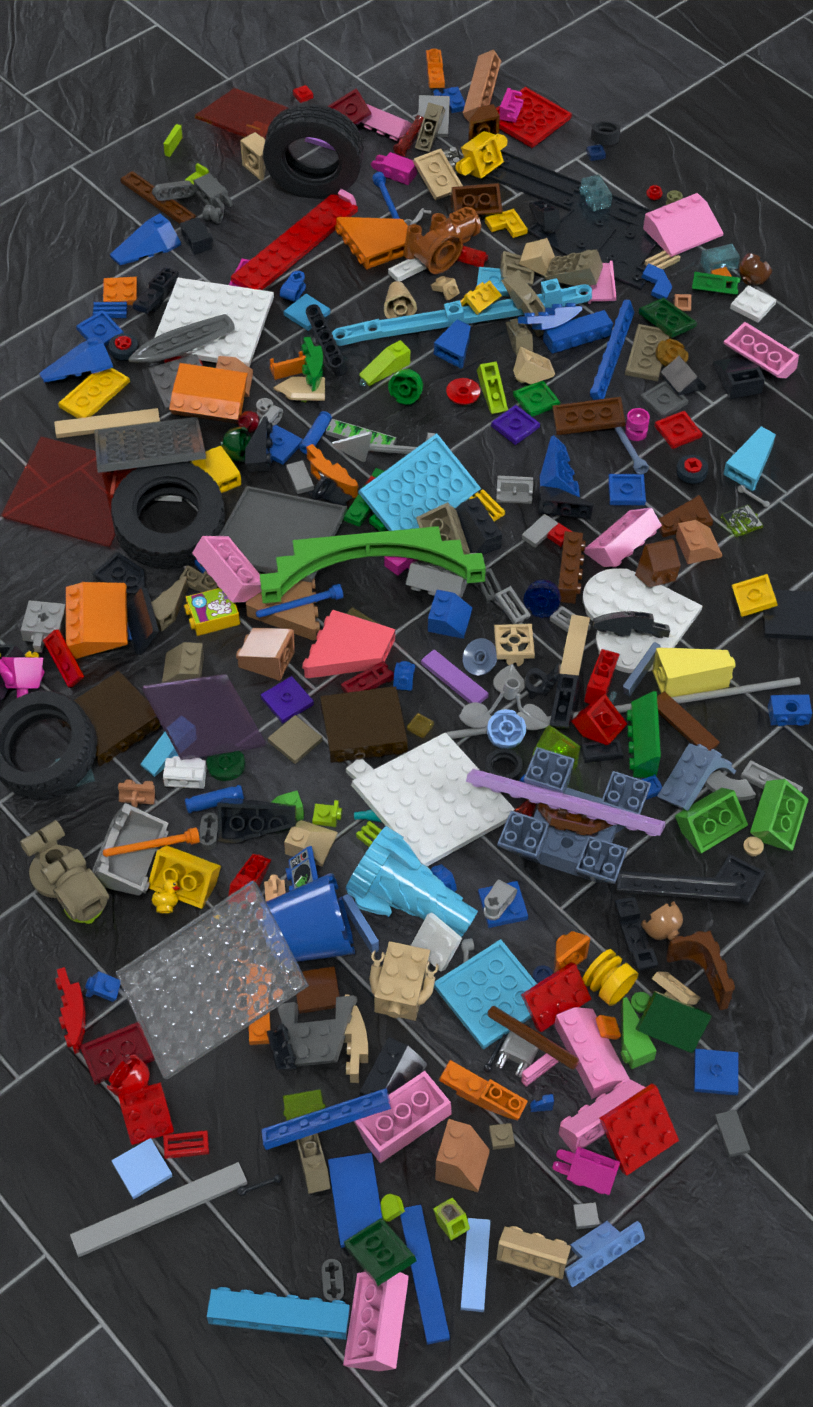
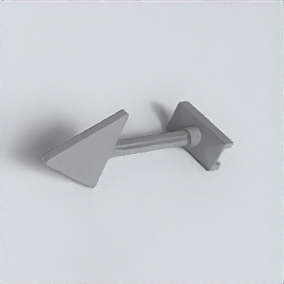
M371 431L332 442L333 447L362 462L366 461L368 451L409 454L417 448L371 444ZM428 433L426 441L434 436L435 433Z

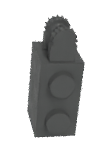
M210 173L193 180L196 188L195 193L206 205L210 204L214 208L219 207L223 210L224 204L228 207L233 205L232 200L228 196L227 189Z

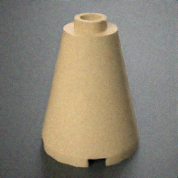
M393 282L389 286L384 304L385 316L387 319L414 315L417 311L416 301L402 282Z

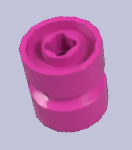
M634 408L628 412L625 434L630 440L641 441L646 438L650 415L646 410Z

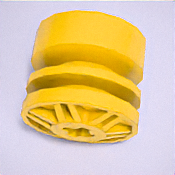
M611 949L598 956L583 976L584 984L590 986L593 992L601 989L599 997L609 1006L615 1005L629 992L639 975L628 963L620 966L622 958L616 956V953Z

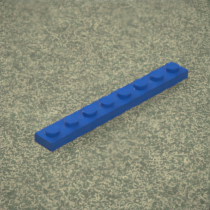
M624 300L622 307L619 309V315L615 320L614 329L611 331L610 340L607 342L606 351L603 353V359L599 365L597 376H595L593 387L590 389V397L593 400L604 399L634 315V309L630 300Z

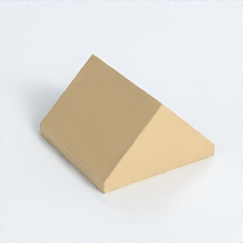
M548 239L526 243L519 264L545 276L551 259L555 257Z

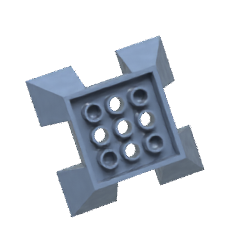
M539 747L536 748L524 777L525 783L641 814L651 786L650 782L613 771L603 798L595 797L568 788L574 758ZM538 809L534 817L510 811L497 844L523 859L597 883L610 884L616 883L628 849L612 843L615 834L626 827L624 825H613L591 835H579L572 830H558L555 826L549 825Z

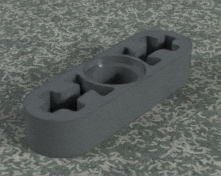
M188 180L157 184L153 188L152 194L159 201L186 198L192 196L196 188ZM177 188L176 192L171 194L172 189Z

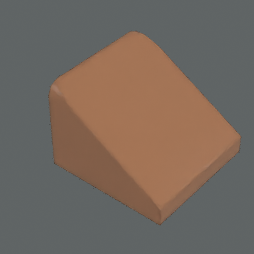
M675 294L674 305L681 311H691V295Z

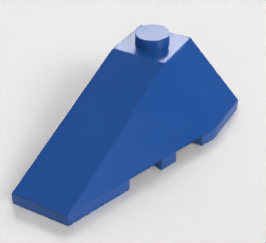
M158 214L139 227L110 254V257L119 265L138 261L139 257L147 255L152 257L154 253L161 251L167 253L180 246L181 241L170 221L162 214Z
M91 337L41 371L39 375L44 382L65 379L70 374L81 376L82 372L91 371V374L113 368V364L99 337Z
M554 435L550 438L540 474V486L560 488L580 497L578 482L574 481L572 477L575 474L574 470L568 464L570 458L566 447Z

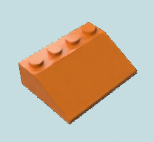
M180 363L172 390L169 410L175 415L238 424V419L242 414L248 373Z
M82 582L66 587V644L76 659L128 645L127 591L125 583Z

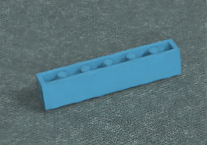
M219 1287L217 1290L211 1289L207 1320L208 1324L347 1340L350 1305L340 1300H334L330 1303L323 1302L320 1298L303 1300L295 1295L277 1297L276 1294L270 1292L259 1295L254 1294L250 1290L233 1292L229 1288Z

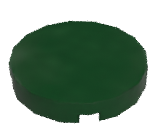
M218 746L207 756L206 765L208 773L219 781H231L238 778L245 769L244 754L234 746Z

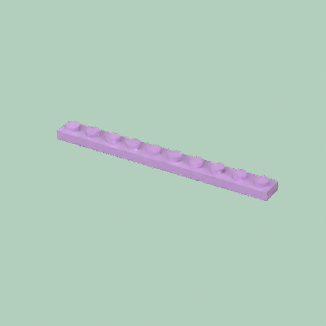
M472 769L467 774L466 782L472 783L475 787L491 788L493 792L509 793L514 798H527L532 803H545L554 809L563 808L572 814L581 813L587 815L590 819L596 820L599 818L606 820L611 825L620 824L626 826L629 830L638 829L645 831L646 834L651 836L661 835L665 827V821L484 771Z

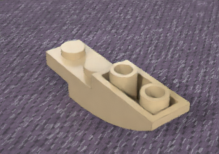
M354 1005L351 1012V1021L347 1024L344 1034L346 1036L344 1043H347V1055H351L350 1062H346V1075H350V1083H359L360 1063H368V1040L363 1018L357 1005Z

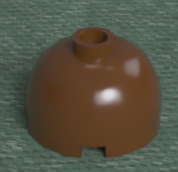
M746 254L739 264L738 271L740 277L747 285H760L772 273L770 265L766 261L762 263L760 261L761 257L755 254Z

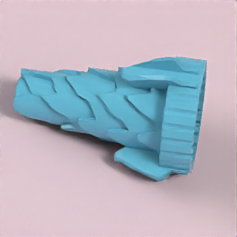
M385 826L352 874L346 886L347 893L355 898L359 909L389 917L392 913L390 906L403 910L412 916L420 917L425 920L427 914L434 913L462 937L478 911L463 902V897L446 887L426 865L422 864L411 847L403 840L404 837Z

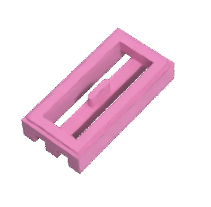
M546 1053L522 1072L521 1082L527 1087L559 1061Z

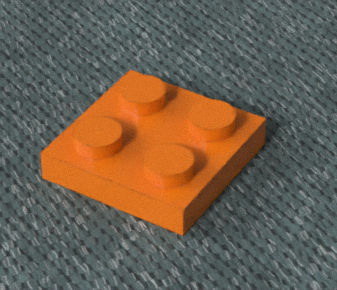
M137 277L104 278L103 302H127V305H133V302L137 300Z

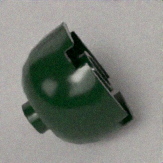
M245 427L230 429L226 432L221 442V446L234 462H245V448L251 439L250 436H246L245 432H248Z

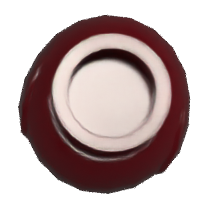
M245 411L238 419L239 427H245L248 432L256 431L260 422L258 414L252 411Z

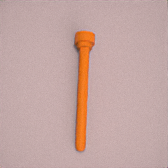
M196 827L190 828L180 835L107 848L103 850V855L109 857L181 842L190 843L191 845L200 842L198 829Z

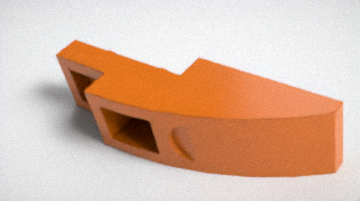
M434 48L426 50L428 85L430 88H445L441 50Z
M313 444L307 446V459L310 461L311 473L320 480L321 476L318 472L321 471L336 481L345 493L356 498L359 486L356 480L348 475L347 470L338 463L332 465L329 460L325 459L321 450L317 449Z
M451 1060L446 1065L439 1079L440 1082L456 1090V1094L467 1101L514 1120H519L528 1102L493 1080L486 1081Z

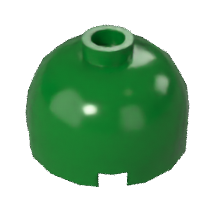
M401 369L389 380V393L399 403L412 404L422 394V378L414 370Z

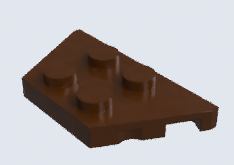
M540 802L537 805V809L549 825L555 826L558 830L568 829L579 835H591L613 826L608 824L606 820L599 818L596 820L590 819L587 815L581 813L572 814L563 808L554 809L545 803Z

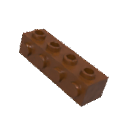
M565 531L557 602L575 604L576 594H580L581 583H578V580H582L583 569H579V566H583L584 555H581V551H585L586 541L582 540L583 533Z

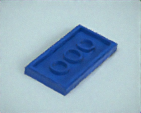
M372 1153L328 1159L341 1248L345 1247L343 1243L345 1240L382 1218Z

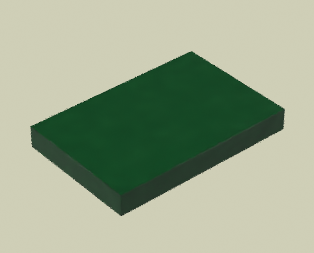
M664 297L639 308L638 313L671 338L691 330L697 325L694 319Z
M654 991L636 1026V1030L693 1054L712 1016L710 1013Z
M382 1218L343 1242L345 1248L377 1286L417 1262L415 1255Z

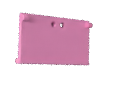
M613 261L603 263L597 284L590 286L592 288V298L588 301V304H591V301H616Z

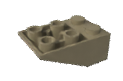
M597 249L586 250L581 253H571L562 257L556 256L551 259L545 279L557 278L558 282L573 286L583 284L589 286L596 285L603 268V263Z

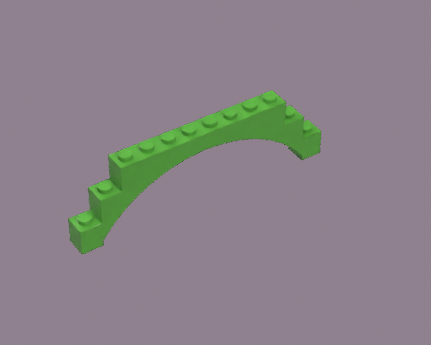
M439 526L293 540V556L276 557L277 573L260 574L262 603L281 602V597L291 587L311 573L326 566L355 558L397 556L422 560L456 573L464 578L467 583L485 582L486 567L482 553L464 555L461 541H442Z

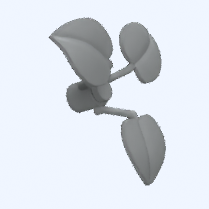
M513 664L505 667L495 676L493 685L500 692V695L490 710H487V707L481 703L473 702L466 705L459 715L460 720L472 728H486L489 719L492 717L490 714L504 696L507 700L516 698L517 707L520 711L517 715L524 719L527 730L543 729L550 724L548 717L539 707L533 704H526L523 708L521 707V694L519 693L525 688L524 679L516 671Z

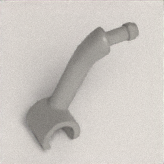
M422 208L414 220L406 219L404 222L408 226L416 224L421 220L423 213L431 214V210L428 211Z

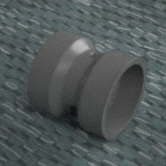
M207 204L204 207L202 217L204 220H212L213 223L220 224L224 216V210Z

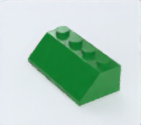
M653 691L632 701L630 710H627L626 714L627 721H630V726L627 727V737H631V742H628V753H632V758H629V770H633V777L647 778L652 775L657 777L661 752L657 691Z

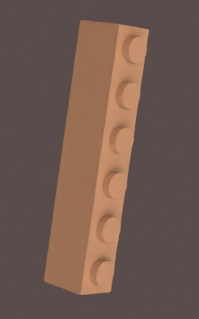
M494 49L478 56L463 111L464 118L468 121L479 107L490 105L501 60Z

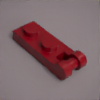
M382 661L342 683L341 689L345 693L375 689L385 682L394 680V672L389 670L388 665Z

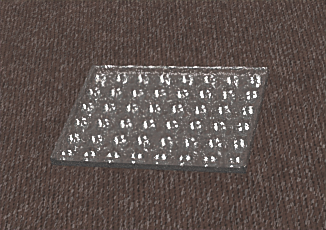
M251 881L115 972L160 1072L165 1079L174 1076L309 986L257 883Z

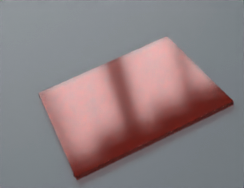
M41 436L1 513V517L110 547L115 537L111 516L113 494L120 482L130 472L136 470V468L98 473L96 451Z

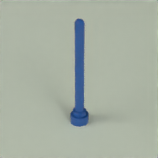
M382 172L375 173L372 176V180L380 188L392 218L400 219L385 186L386 178Z
M336 584L329 588V591L258 610L256 616L261 618L328 598L338 600L343 598V591L340 584Z

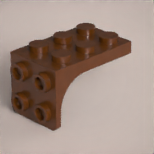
M698 931L690 936H677L673 938L669 944L666 956L667 962L690 960L701 966L706 974L719 1010L728 1009L735 985L733 979L728 977L727 964L724 959H721L719 944L717 941H714L711 931Z

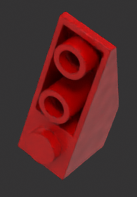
M601 649L587 685L584 702L591 704L601 695L606 694L607 696L620 656L619 653Z
M251 855L230 883L227 904L247 910L257 894L271 859L265 858L262 855Z

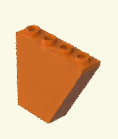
M336 218L337 225H335L337 234L341 235L344 243L350 247L352 254L356 255L359 263L366 270L403 256L408 227L403 219Z

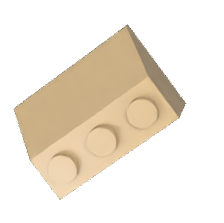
M505 1226L498 1244L496 1260L563 1280L571 1246L562 1240L555 1239L552 1241L546 1239L539 1233L529 1234L523 1232L521 1228Z

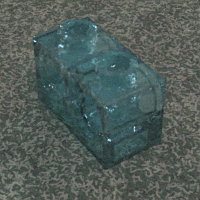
M597 174L583 178L580 193L582 196L584 195L587 205L593 211L611 207L612 194L601 176Z

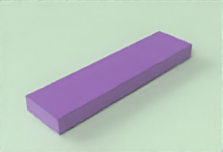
M436 650L431 651L421 660V664L468 703H482L488 698L489 693Z

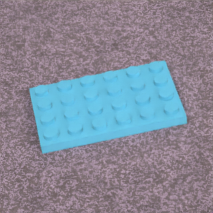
M436 433L360 489L358 493L389 531L419 528L416 517L447 502L456 509L462 502L468 500L469 497L473 496L481 488Z

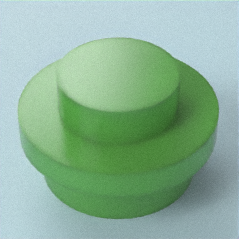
M645 992L635 993L631 998L633 1009L636 1012L644 1013L651 997Z

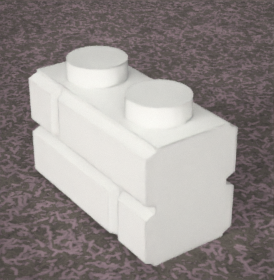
M178 756L166 758L163 774L164 785L168 787L204 789L207 772L206 761L200 758L182 759Z

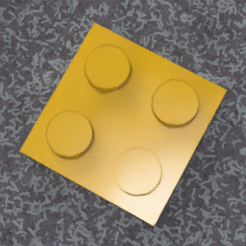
M768 574L732 585L742 617L778 606Z

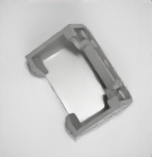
M124 803L110 823L92 870L104 888L134 895L146 893L150 884L147 881L148 877L146 874L156 847L109 857L103 855V850L167 837L169 832L166 830L168 822Z

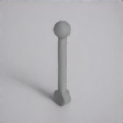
M744 485L738 487L740 493H746L762 503L763 507L768 508L770 506L768 501H763L745 489Z

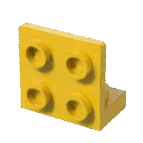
M489 280L485 284L481 282L473 292L470 290L460 302L462 307L469 305L478 315L500 299L502 295Z

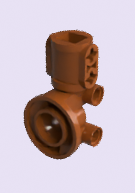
M464 207L451 213L449 218H446L443 214L436 213L432 215L430 231L424 237L421 235L422 228L419 225H409L407 227L403 256L407 259L417 258L433 274H440L446 271L460 256L463 243L468 242L471 236L480 233L481 222L476 211L471 207Z

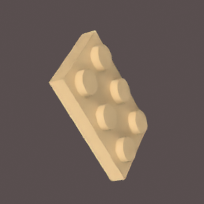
M442 149L414 158L413 163L435 201L451 195L452 187L463 186Z

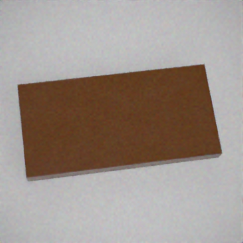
M621 397L553 406L557 435L626 426Z

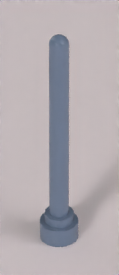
M622 427L614 428L634 462L633 469L636 474H645L649 470L646 461L639 458Z

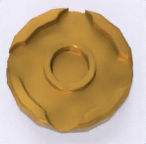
M662 340L656 347V357L666 367L678 356L685 363L688 360V352L685 351L683 344L677 340Z

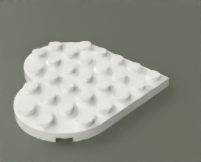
M608 569L594 575L587 582L583 591L582 601L586 609L585 612L592 621L593 618L608 613L637 611L651 613L654 616V622L667 624L670 627L669 638H656L646 632L645 634H639L633 629L630 636L625 635L624 637L617 636L614 632L597 631L596 645L599 654L601 649L619 653L620 656L616 669L632 673L653 642L660 644L661 648H674L701 612L702 605L662 585L648 587L635 576L636 572L629 569Z

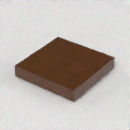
M335 967L293 973L299 1014L336 1008V997H339Z

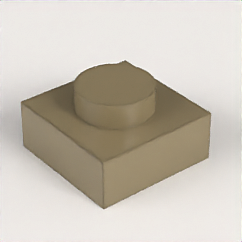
M511 1123L489 1126L493 1150L515 1146Z

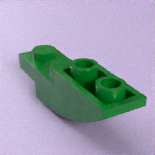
M304 337L301 351H303V355L306 358L305 365H302L303 375H306V383L310 385L313 392L317 390L321 383L323 352L321 346L313 345L311 337Z

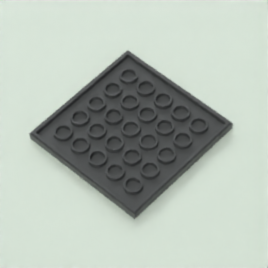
M198 417L94 430L98 473L206 459Z

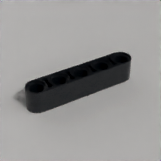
M311 304L306 308V315L333 373L337 376H342L348 369L320 307L316 304Z

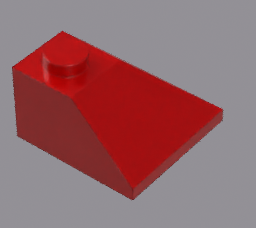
M606 694L601 695L581 710L572 720V723L583 737L605 745L610 744L627 725V722Z

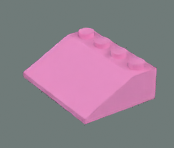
M698 193L645 214L643 229L671 257L723 236V231L708 203Z

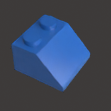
M437 589L428 617V632L464 639L472 607L457 594Z

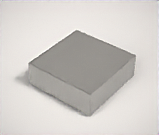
M596 1202L573 1205L576 1229L599 1226Z

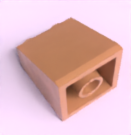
M252 628L250 634L245 636L242 649L239 648L236 654L239 668L280 681L295 653L294 630Z
M451 1119L448 1120L436 1159L435 1180L478 1192L490 1149L471 1125Z

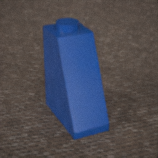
M457 319L434 342V355L462 369L469 346L471 326Z

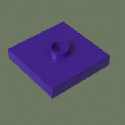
M515 405L493 420L491 427L516 445L540 428V423Z
M292 676L261 694L263 702L282 724L314 705L311 697Z

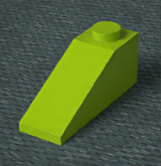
M401 340L388 346L359 376L371 386L410 365V349Z
M497 361L480 364L477 369L478 378L491 415L508 411Z

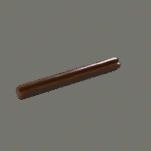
M492 1006L488 1010V1017L567 1067L575 1069L578 1066V1057L498 1007Z

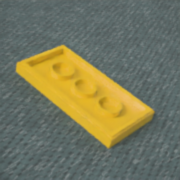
M113 368L92 373L64 397L58 405L76 418L91 417L130 383V378Z

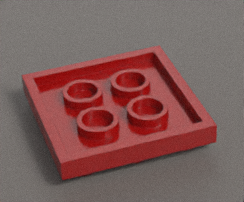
M650 1084L599 1118L617 1161L620 1162V1169L626 1176L679 1141L659 1090L654 1084Z

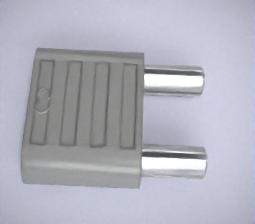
M509 1031L499 1051L501 1055L496 1066L503 1068L508 1058L520 1064L515 1074L522 1077V1072L531 1066L539 1048Z

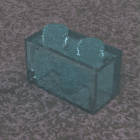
M733 244L703 250L700 263L708 274H711V270L726 267L729 271L738 269L740 256Z

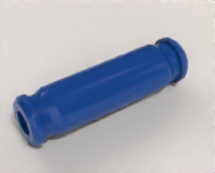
M322 411L316 418L299 446L302 453L307 454V446L311 444L316 446L332 420V416L328 412Z
M237 785L236 787H228L193 796L190 799L186 798L185 805L187 812L190 814L194 811L198 812L217 807V803L223 798L244 799L241 785Z

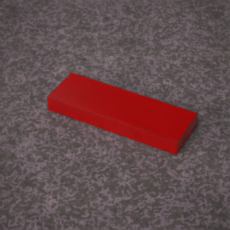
M59 629L53 630L43 642L68 688L74 687L84 678V675Z

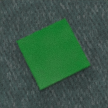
M543 380L513 392L514 398L531 417L553 409L554 405H560L559 399Z

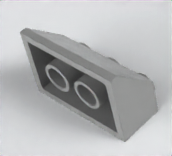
M420 560L411 563L406 585L411 586L410 589L421 591V589L428 591V594L435 596L438 589L453 592L460 598L463 596L468 584L464 578L456 573Z

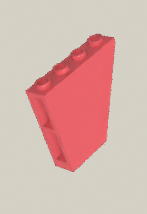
M332 610L330 616L325 618L323 630L318 632L316 644H312L310 648L309 658H305L302 669H304L305 678L365 671L382 661L385 662L395 641V629Z

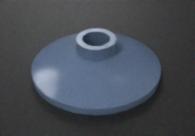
M484 638L475 639L470 642L463 653V665L473 675L487 674L497 662L495 645Z

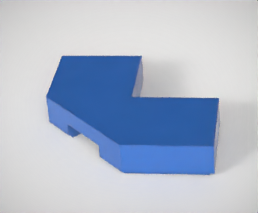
M648 263L641 278L655 283L651 292L652 296L658 299L664 297L667 300L672 290L670 281L663 269Z

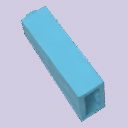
M761 426L726 462L724 475L754 491L772 450L776 434Z

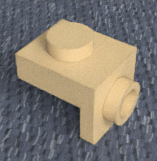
M442 276L431 284L433 291L443 292L446 300H450L460 293L455 278Z

